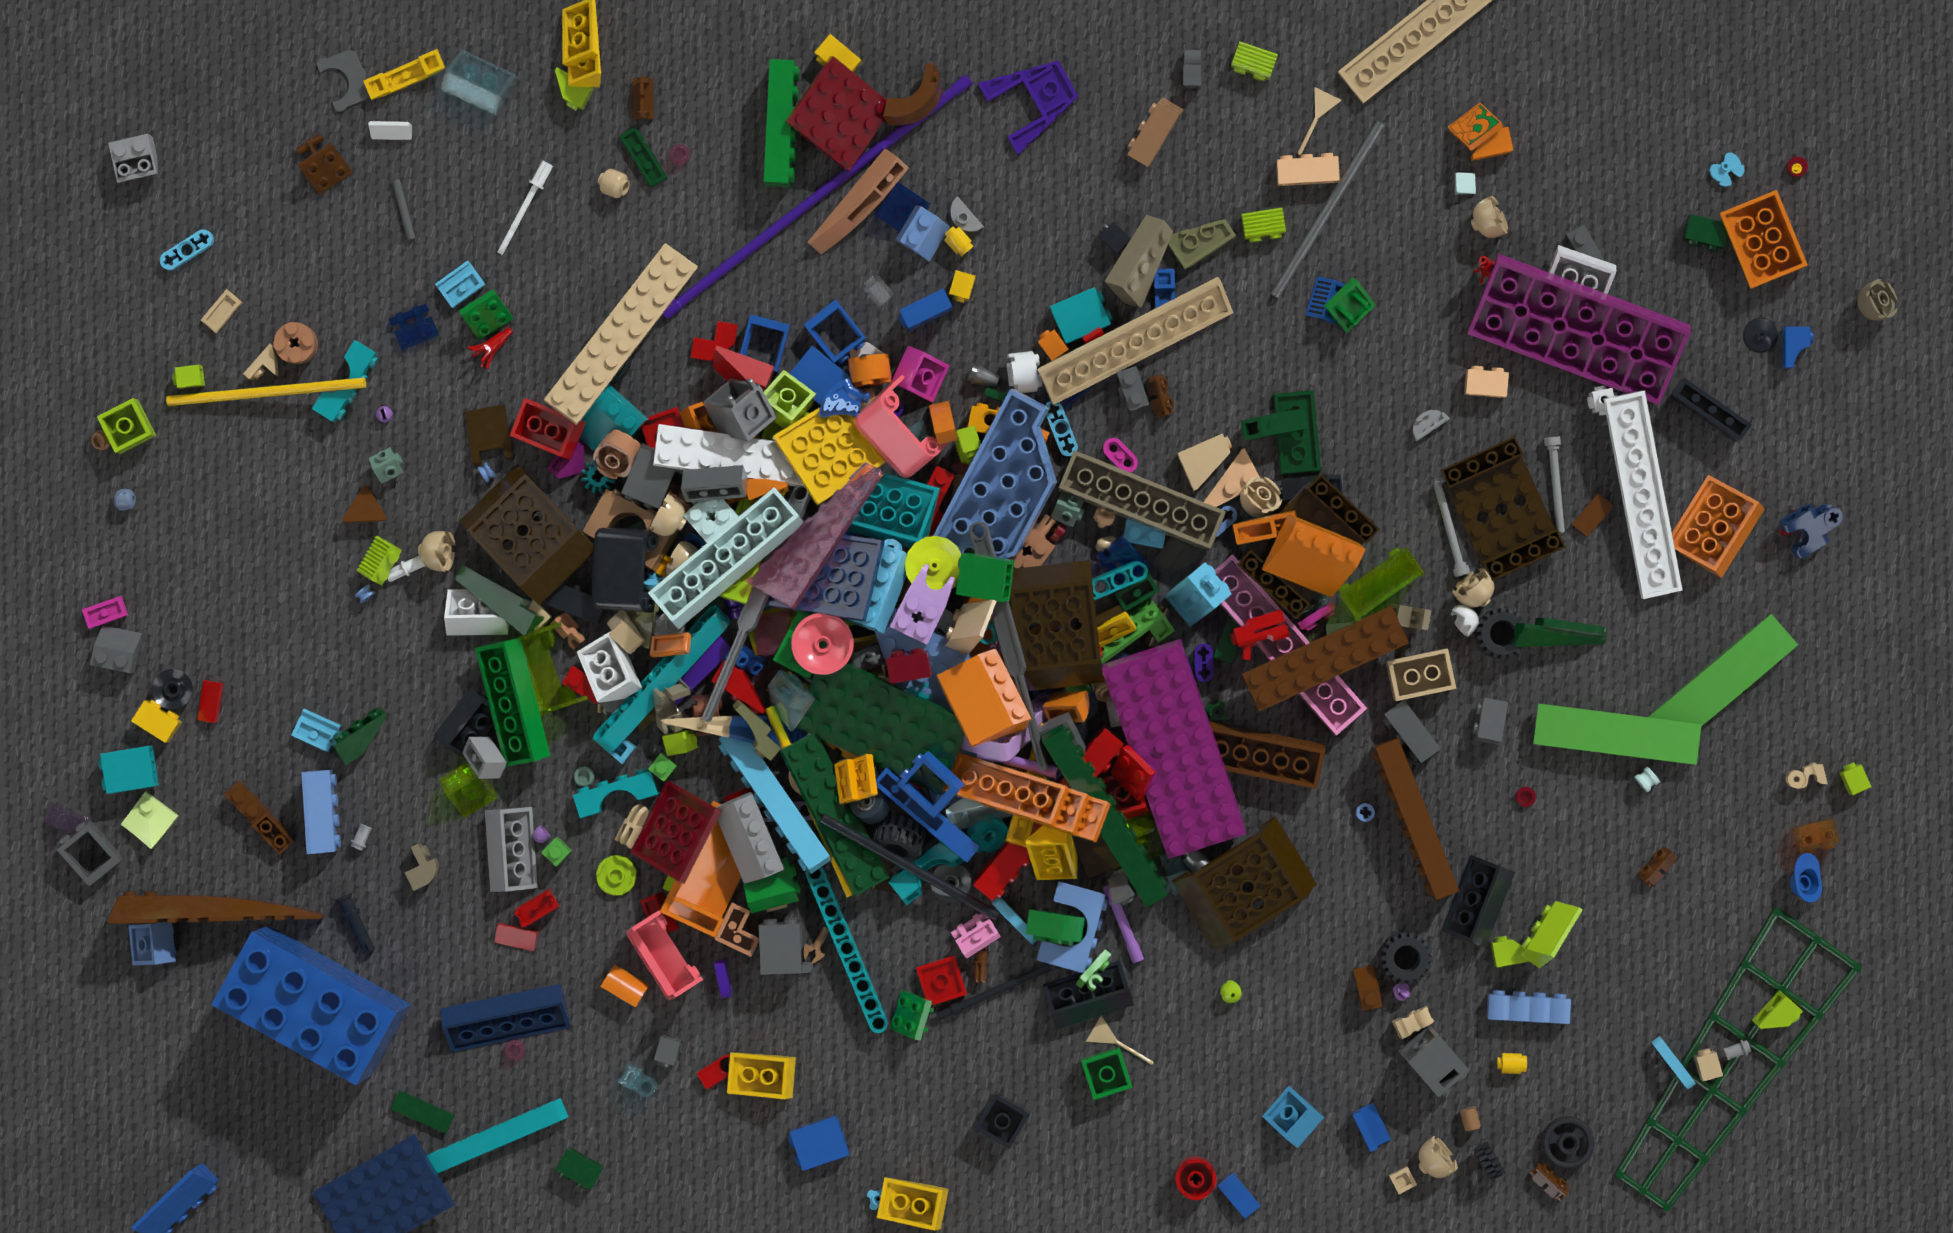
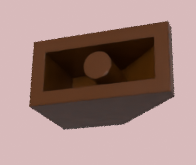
M1373 965L1353 969L1361 1010L1365 1011L1383 1007Z

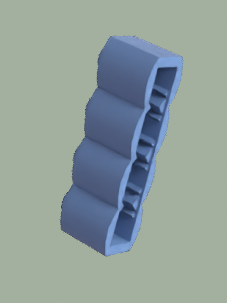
M1493 990V994L1488 993L1487 1019L1570 1024L1571 999L1566 998V994L1554 993V997H1546V993L1534 992L1533 996H1526V992L1513 991V995H1507L1503 990Z

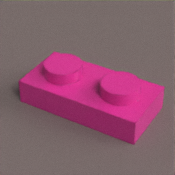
M122 596L82 609L88 629L128 616Z

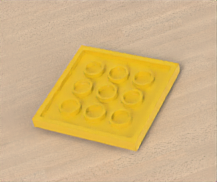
M820 408L772 437L816 505L821 504L886 463L881 454L856 428L855 417L839 414L821 418L819 417Z

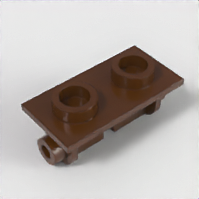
M638 77L633 79L634 119H654L653 78Z
M1163 375L1147 378L1146 385L1149 397L1157 395V399L1151 400L1154 414H1156L1157 418L1173 414L1174 404L1168 395L1167 389L1169 385L1167 379Z
M1663 846L1655 852L1654 857L1640 869L1636 876L1644 881L1649 888L1652 885L1655 886L1663 876L1659 870L1662 868L1667 872L1676 863L1675 859L1677 857L1672 851Z
M1539 1161L1536 1169L1533 1168L1529 1172L1530 1178L1540 1187L1547 1183L1548 1186L1544 1191L1553 1200L1561 1201L1563 1197L1566 1198L1570 1189L1567 1182L1562 1178H1558L1550 1166Z

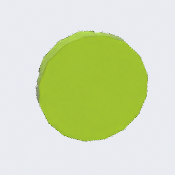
M614 855L604 859L599 864L596 878L599 887L605 893L617 896L623 895L633 888L637 879V872L633 862L627 857Z

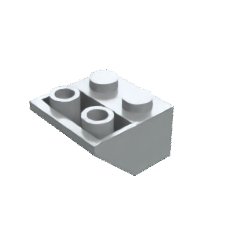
M144 134L108 143L117 183L158 174L157 153L151 135Z

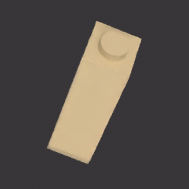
M1220 434L1177 453L1193 491L1197 490L1230 454L1232 445L1228 436L1224 437L1223 434Z

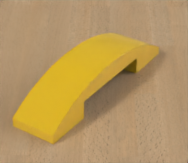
M438 49L419 56V59L384 74L375 75L363 82L370 99L373 100L418 83L445 69Z

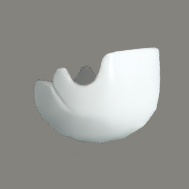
M1457 605L1452 609L1451 615H1457L1456 627L1465 636L1469 637L1477 629L1479 618L1472 608L1465 605Z
M665 613L655 622V636L685 633V624L678 629Z

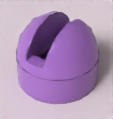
M381 406L376 411V417L379 421L386 423L392 419L393 412L387 406ZM382 409H384L386 419H383L381 413Z
M541 825L533 833V838L538 843H544L551 838L550 834Z
M1399 983L1393 987V993L1398 1000L1405 1001L1409 998L1410 989L1408 984Z

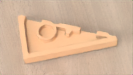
M1245 448L1239 452L1204 503L1217 507L1240 495L1242 488L1250 478L1254 476L1260 478Z

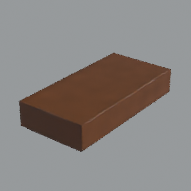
M1597 493L1571 525L1585 537H1588L1614 506Z

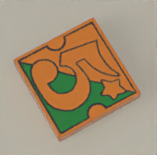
M1478 103L1448 126L1449 131L1470 151L1503 128L1502 123L1481 103Z

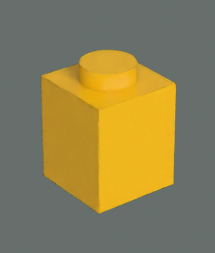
M956 270L949 295L953 296L952 300L964 303V300L969 301L976 276Z

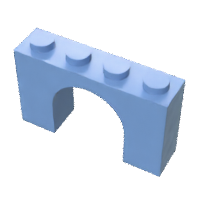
M1058 881L1053 901L1079 909L1086 918L1087 931L1081 942L1072 946H1061L1041 941L1036 960L1084 973L1085 969L1087 970L1091 965L1092 958H1089L1090 950H1095L1097 938H1094L1096 930L1100 931L1103 921L1100 918L1101 910L1105 911L1108 899H1105L1106 894Z

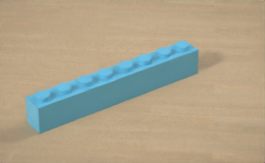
M723 736L718 738L721 744L718 746L724 756L729 755L732 760L729 763L734 771H740L743 775L741 780L747 789L752 788L754 791L753 797L757 804H763L766 809L763 812L768 820H774L777 825L775 830L781 838L785 836L789 842L786 845L792 854L796 853L799 856L798 863L804 871L808 869L811 874L831 861L829 854L764 760L754 752L755 748L752 743Z

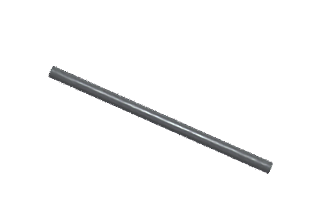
M1375 122L1270 293L1272 296L1279 299L1384 129L1385 125L1383 123Z

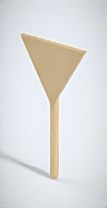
M1314 87L1315 118L1298 151L1299 156L1302 154L1318 119L1342 101Z
M1100 1016L1086 1042L1117 1044L1145 1062L1153 1064L1152 1060L1119 1042L1103 1017Z

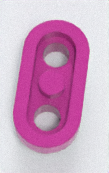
M1110 438L1104 443V454L1118 468L1130 473L1137 468L1138 460L1136 456L1119 439ZM1116 445L1117 451L1111 452L1109 447ZM1129 459L1131 466H1124V460Z
M1332 601L1298 622L1301 630L1305 628L1307 631L1318 625L1316 621L1323 617L1326 620L1334 615L1333 610L1336 607Z

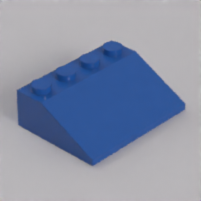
M201 1163L190 1170L131 1228L139 1233H171L174 1230L171 1226L175 1222L180 1224L188 1216L186 1212L191 1207L193 1210L196 1209L203 1202L200 1198L205 1194L209 1196L217 1188L215 1184L219 1179Z

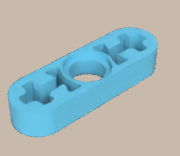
M199 230L164 252L160 257L161 266L167 270H175L210 248L214 243L213 234L207 230ZM202 234L205 236H209V238H207V244L201 242L197 245L198 247H200V249L198 250L196 248V245L191 242L193 239L196 243L200 241ZM186 244L191 245L193 249L192 253L188 256H184L182 253V247ZM176 250L178 255L183 258L181 261L179 258L174 259L172 266L165 264L167 256L173 258L177 255L174 253Z
M1047 402L1045 406L1050 408L1052 402ZM1058 402L1054 404L1055 407H1059L1057 415L1058 417L1063 415L1064 419H1058L1052 423L1051 419H1055L1053 413H1047L1046 417L1061 454L1070 457L1074 450L1077 451L1078 446L1063 407ZM1064 423L1067 426V431L1064 434H1058L1055 431L1056 424ZM1068 434L1071 435V438H1067L1069 444L1074 445L1071 453L1063 450V447H1065L1064 440L1059 442L1058 438L1066 437Z
M1001 897L999 899L995 898L991 902L1032 945L1037 941L1033 939V935L1026 934L1027 923Z
M1660 1036L1653 1040L1652 1044L1687 1089L1694 1086L1696 1082Z

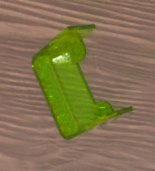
M1396 547L1388 553L1390 557L1351 585L1347 582L1339 588L1337 596L1354 622L1361 620L1363 615L1417 577L1425 574L1407 547L1402 549Z
M561 622L517 637L521 638L540 716L587 700V696L575 699V693L567 686L561 687L548 649L552 648L555 642V636L551 630L561 627Z

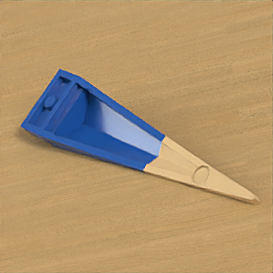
M798 713L778 714L791 744L809 735V733L794 727L799 716ZM767 714L757 715L771 728L767 735L779 744ZM741 715L713 717L710 722L703 720L702 717L661 720L665 724L749 743L755 741L750 726Z

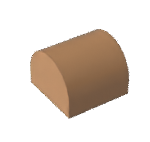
M1475 1106L1460 1110L1465 1131L1480 1128L1481 1124Z

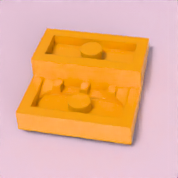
M865 754L855 759H846L834 764L839 804L866 799L878 794L872 754Z

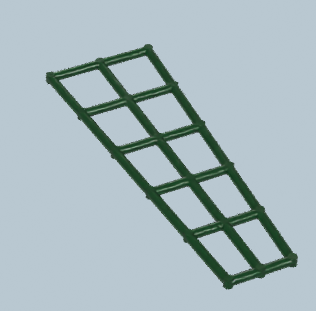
M1773 908L1681 1062L1696 1084L1706 1090V1093L1676 1135L1656 1121L1680 1081L1678 1076L1674 1074L1615 1172V1176L1655 1205L1668 1212L1818 1022L1823 1019L1826 1012L1858 972L1862 970V966L1780 908ZM1777 918L1811 940L1781 984L1751 964ZM1817 946H1820L1851 968L1819 1009H1816L1788 989ZM1746 970L1775 989L1774 995L1780 990L1793 1003L1813 1016L1781 1057H1778L1753 1039L1760 1029L1755 1023L1745 1034L1719 1016ZM1714 1023L1739 1040H1747L1752 1049L1774 1063V1066L1743 1105H1740L1718 1090L1741 1056L1727 1061L1722 1068L1723 1076L1715 1078L1712 1084L1700 1080L1697 1074L1688 1069L1694 1058L1693 1056L1696 1055ZM1714 1096L1736 1111V1113L1707 1150L1702 1153L1683 1139ZM1651 1128H1653L1672 1142L1641 1185L1625 1174ZM1679 1146L1698 1159V1161L1668 1199L1664 1201L1648 1189Z

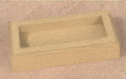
M226 289L201 321L215 333H218L243 302Z

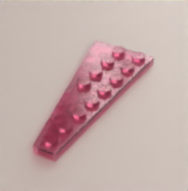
M865 462L849 477L850 480L840 490L837 489L833 493L834 496L825 505L822 504L819 507L820 510L812 518L809 517L789 537V540L781 549H777L773 553L774 556L765 565L762 564L759 567L760 570L751 578L748 577L746 582L795 610L884 473Z

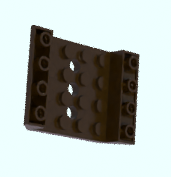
M1515 436L1440 470L1446 489L1475 553L1492 581L1566 548L1558 529H1555L1524 462L1522 457L1524 454ZM1517 495H1522L1525 498V504L1522 507L1514 504V498ZM1502 503L1506 506L1507 511L1504 515L1496 513L1495 508L1497 504ZM1479 512H1485L1488 515L1486 523L1481 524L1477 521Z
M517 464L459 521L510 578L540 606L594 554V544ZM542 512V520L535 522L533 519L534 514ZM522 526L528 527V533L525 536L519 535V529ZM508 540H512L514 543L513 548L508 551L505 550L504 544Z
M1321 474L1306 484L1280 512L1284 513L1295 510L1296 517L1357 541L1361 545L1363 543L1367 544L1380 530L1377 525ZM1277 537L1252 542L1236 565L1297 620L1310 606L1308 602L1318 592L1262 570Z
M1090 560L1013 569L1010 593L1012 613L1027 667L1024 673L1027 690L1034 691L1104 683ZM1073 618H1079L1082 621V627L1079 630L1071 628L1070 622ZM1053 620L1060 621L1062 628L1059 632H1053L1050 629V623ZM1034 622L1041 626V631L1037 635L1032 634L1029 630L1030 625Z
M1276 816L1258 826L1259 832L1193 873H1190L1188 870L1172 880L1175 888L1213 948L1238 941L1302 901L1317 885ZM1235 865L1242 866V872L1238 875L1232 874V868ZM1245 882H1252L1253 887L1250 891L1245 892L1242 890ZM1257 898L1263 900V905L1260 908L1252 906L1253 901Z

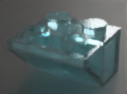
M779 670L768 685L771 706L775 707L778 716L788 729L793 731L815 701V698L796 675Z

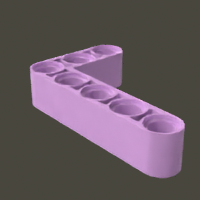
M1051 694L1037 695L1031 701L1037 726L1048 721L1042 706ZM1026 727L1025 730L974 747L970 746L965 737L961 749L999 761H1008L1031 738L1028 727Z

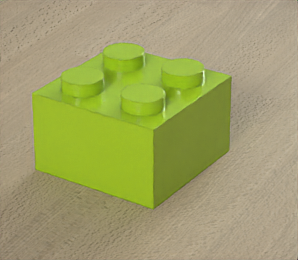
M785 370L764 391L777 417L773 421L783 429L800 420L813 406L816 396L815 392Z
M132 398L97 416L115 453L122 454L156 436L138 399Z

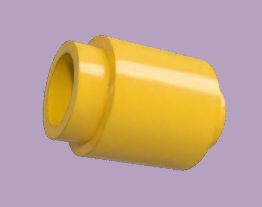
M953 226L944 234L946 236L944 241L961 257L973 247L970 243V238L960 227L955 229Z
M1501 1053V1057H1497V1069H1501V1074H1521L1526 1072L1527 1056H1522L1521 1053Z

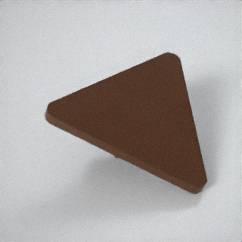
M366 485L362 487L342 518L343 523L381 522L387 520V516Z

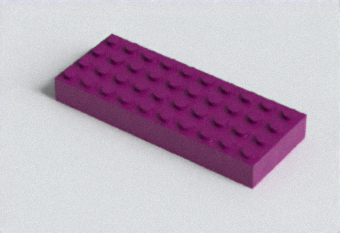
M1498 254L1469 323L1467 334L1628 394L1645 391L1646 400L1659 405L1689 338L1691 327L1684 322Z
M1181 639L1103 664L1102 671L1128 745L1156 772L1145 794L1168 859L1245 835L1246 826Z

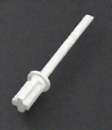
M542 160L532 181L529 180L533 186L497 253L503 255L538 187L544 189L542 186L553 167L549 163Z

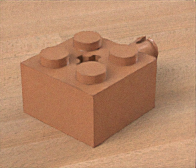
M1045 514L1036 529L1033 528L1023 546L1028 547L1029 545L1032 555L1027 554L1023 556V550L1021 549L1018 555L1005 559L1014 560V568L1016 569L1041 566L1055 548L1052 543L1046 540L1045 536L1056 521L1051 519L1045 525L1050 518Z

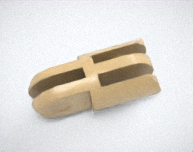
M642 804L635 805L628 817L623 821L614 840L620 841L621 844L632 849L643 829L642 826L647 819L648 809L643 807Z

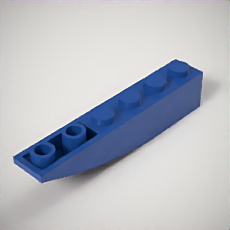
M886 767L876 779L877 787L959 857L968 862L980 846L941 813L933 818L897 785L902 779Z

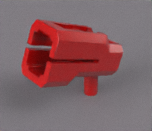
M1282 610L1248 619L1244 626L1232 629L1233 633H1230L1233 645L1237 644L1238 647L1243 646V660H1250L1251 647L1255 646L1257 641L1268 639L1273 642L1289 637L1286 624L1255 633L1256 630L1285 622Z

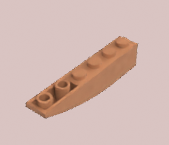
M884 149L807 243L818 253L823 254L851 232L876 208L909 167L893 153Z

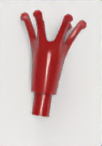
M1486 256L1480 257L1479 268L1474 269L1475 273L1479 271L1481 273L1480 284H1483L1485 277H1489L1495 260L1491 261Z
M507 327L503 332L497 333L486 342L475 346H468L467 349L476 352L472 354V357L485 352L481 359V367H484L487 361L485 369L488 370L495 353L514 332L510 327Z

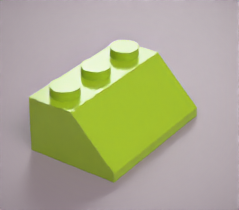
M1557 901L1550 906L1546 905L1540 913L1542 915L1541 920H1537L1531 928L1533 933L1530 937L1527 936L1521 944L1523 949L1520 955L1538 968L1544 966L1555 957L1583 909Z

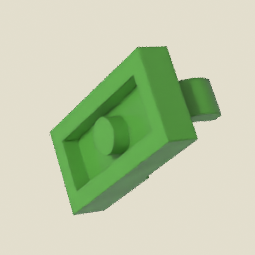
M1104 950L1082 974L1076 985L1082 989L1087 983L1088 989L1094 991L1096 986L1092 984V981H1097L1101 984L1103 979L1101 976L1096 975L1099 970L1103 972L1110 964L1108 959L1111 954Z

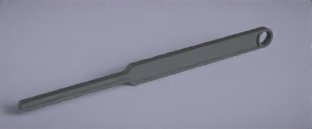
M804 485L796 486L788 501V504L801 519L811 498L807 491L804 499H797V493L800 489L805 488ZM797 530L764 557L747 604H744L737 621L739 631L702 716L703 720L710 722L713 718L748 633L755 630Z
M984 522L973 523L969 532L975 554L996 557L987 524ZM977 525H981L984 528V535L981 538H978L974 533ZM1009 601L996 602L992 617L1006 669L1014 677L1018 693L1031 717L1027 727L1039 770L1046 771L1048 763L1024 679L1027 667Z

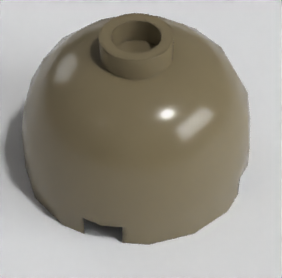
M1882 279L1867 283L1858 293V308L1869 320L1882 321L1894 316L1897 312V308L1894 309L1897 302L1895 291L1888 282L1883 283L1880 281Z

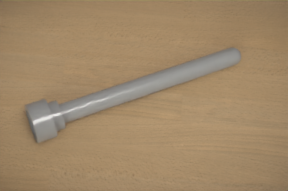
M1560 436L1544 438V445L1547 446L1550 455L1556 529H1558L1560 534H1563L1565 528L1557 452L1561 439Z
M1436 481L1434 489L1455 561L1453 573L1455 577H1459L1471 572L1469 565L1466 566V562H1463L1442 484L1440 481Z

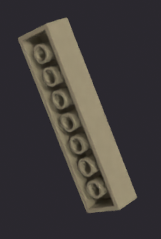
M1075 450L1059 486V492L1075 496L1086 503L1208 552L1212 548L1226 513L1222 509Z

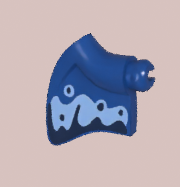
M849 378L835 384L824 397L819 410V417L825 418L839 414L856 417L861 401L868 402L870 393L853 386Z

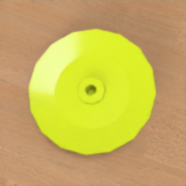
M939 536L924 537L914 543L907 553L905 560L906 575L912 584L923 566L927 564L929 568L927 570L926 583L929 588L939 590L944 587L950 577H954L953 589L959 575L958 560L961 557V552L957 545L947 538Z

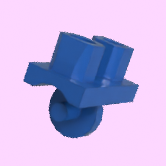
M743 645L735 665L751 674L757 675L763 668L761 663L765 658L762 655L755 656L752 649Z

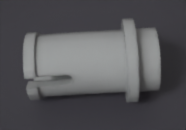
M360 823L354 840H351V846L359 850H363V847L366 848L365 843L372 828Z
M1740 1040L1738 1044L1723 1048L1728 1061L1744 1054L1747 1056L1751 1052L1747 1040Z

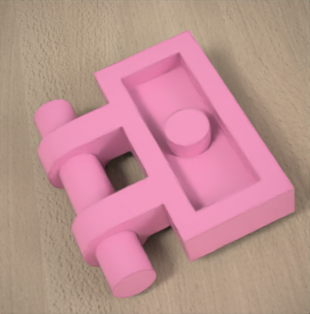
M982 913L973 915L971 920L965 924H959L957 929L951 932L954 939L958 938L955 941L966 959L1001 937L990 919L986 920L989 917Z

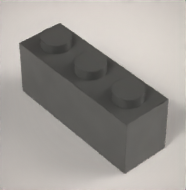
M743 465L683 470L681 490L686 502L746 497L748 477Z
M1405 700L1399 701L1383 713L1385 717L1383 722L1389 729L1393 728L1396 731L1397 735L1395 737L1399 739L1402 746L1405 744L1410 751L1407 753L1414 762L1418 760L1419 763H1422L1441 749Z

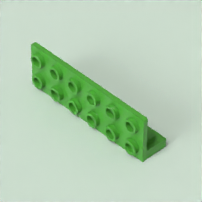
M1150 597L1126 611L1134 622L1136 630L1102 646L1104 656L1101 658L1102 664L1148 630H1150L1158 643L1175 631ZM1088 684L1065 687L1068 692L1087 691L1088 694L1092 692Z

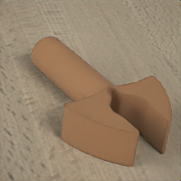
M823 926L814 944L810 946L805 944L804 959L814 949H816V957L812 963L824 957L825 954L821 953V946L829 934L828 927Z

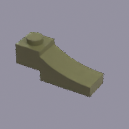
M737 700L733 707L751 728L755 739L752 743L756 748L754 752L762 759L767 757L771 761L781 749L779 744L767 735L771 728L742 702Z

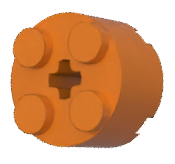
M872 354L861 358L854 357L848 359L850 379L853 386L860 388L864 387V385H870V387L891 383L888 354Z

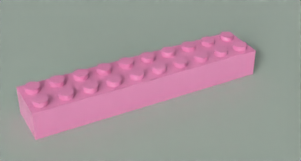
M1233 554L1215 569L1217 577L1228 585L1229 591L1232 593L1220 605L1239 627L1244 626L1248 619L1281 610L1263 588L1236 565L1238 560ZM1283 611L1285 622L1255 631L1257 633L1283 624L1287 626L1289 637L1273 642L1268 639L1256 642L1258 649L1269 661L1310 643ZM1339 676L1299 693V696L1333 735H1338L1367 709Z

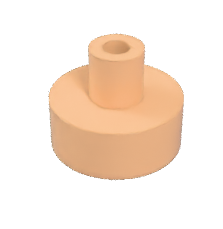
M1098 507L1095 511L1094 519L1098 523V527L1104 528L1113 524L1116 515Z

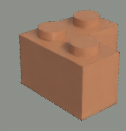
M730 902L723 917L722 925L713 939L752 957L759 938L742 930L750 911Z

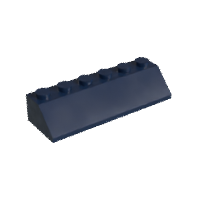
M561 984L441 1008L442 1028L451 1052L571 1028L566 999Z

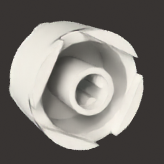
M1033 351L1007 354V358H1011V363H1007L1009 386H1014V389L1021 393L1037 392L1038 387H1042V379L1037 374V366H1040L1038 354H1034Z

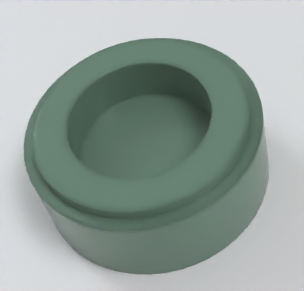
M587 766L578 768L574 773L575 782L582 787L591 785L595 779L593 770Z

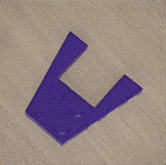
M1059 61L978 83L989 102L1024 82L1042 114L1041 118L1008 136L1017 154H1020L1079 97Z

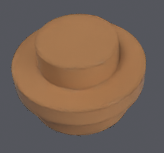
M104 430L96 431L91 438L92 445L96 449L106 450L111 445Z

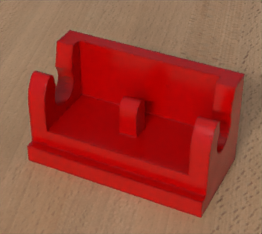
M548 889L516 908L514 913L518 916L520 924L524 928L560 905L552 891Z

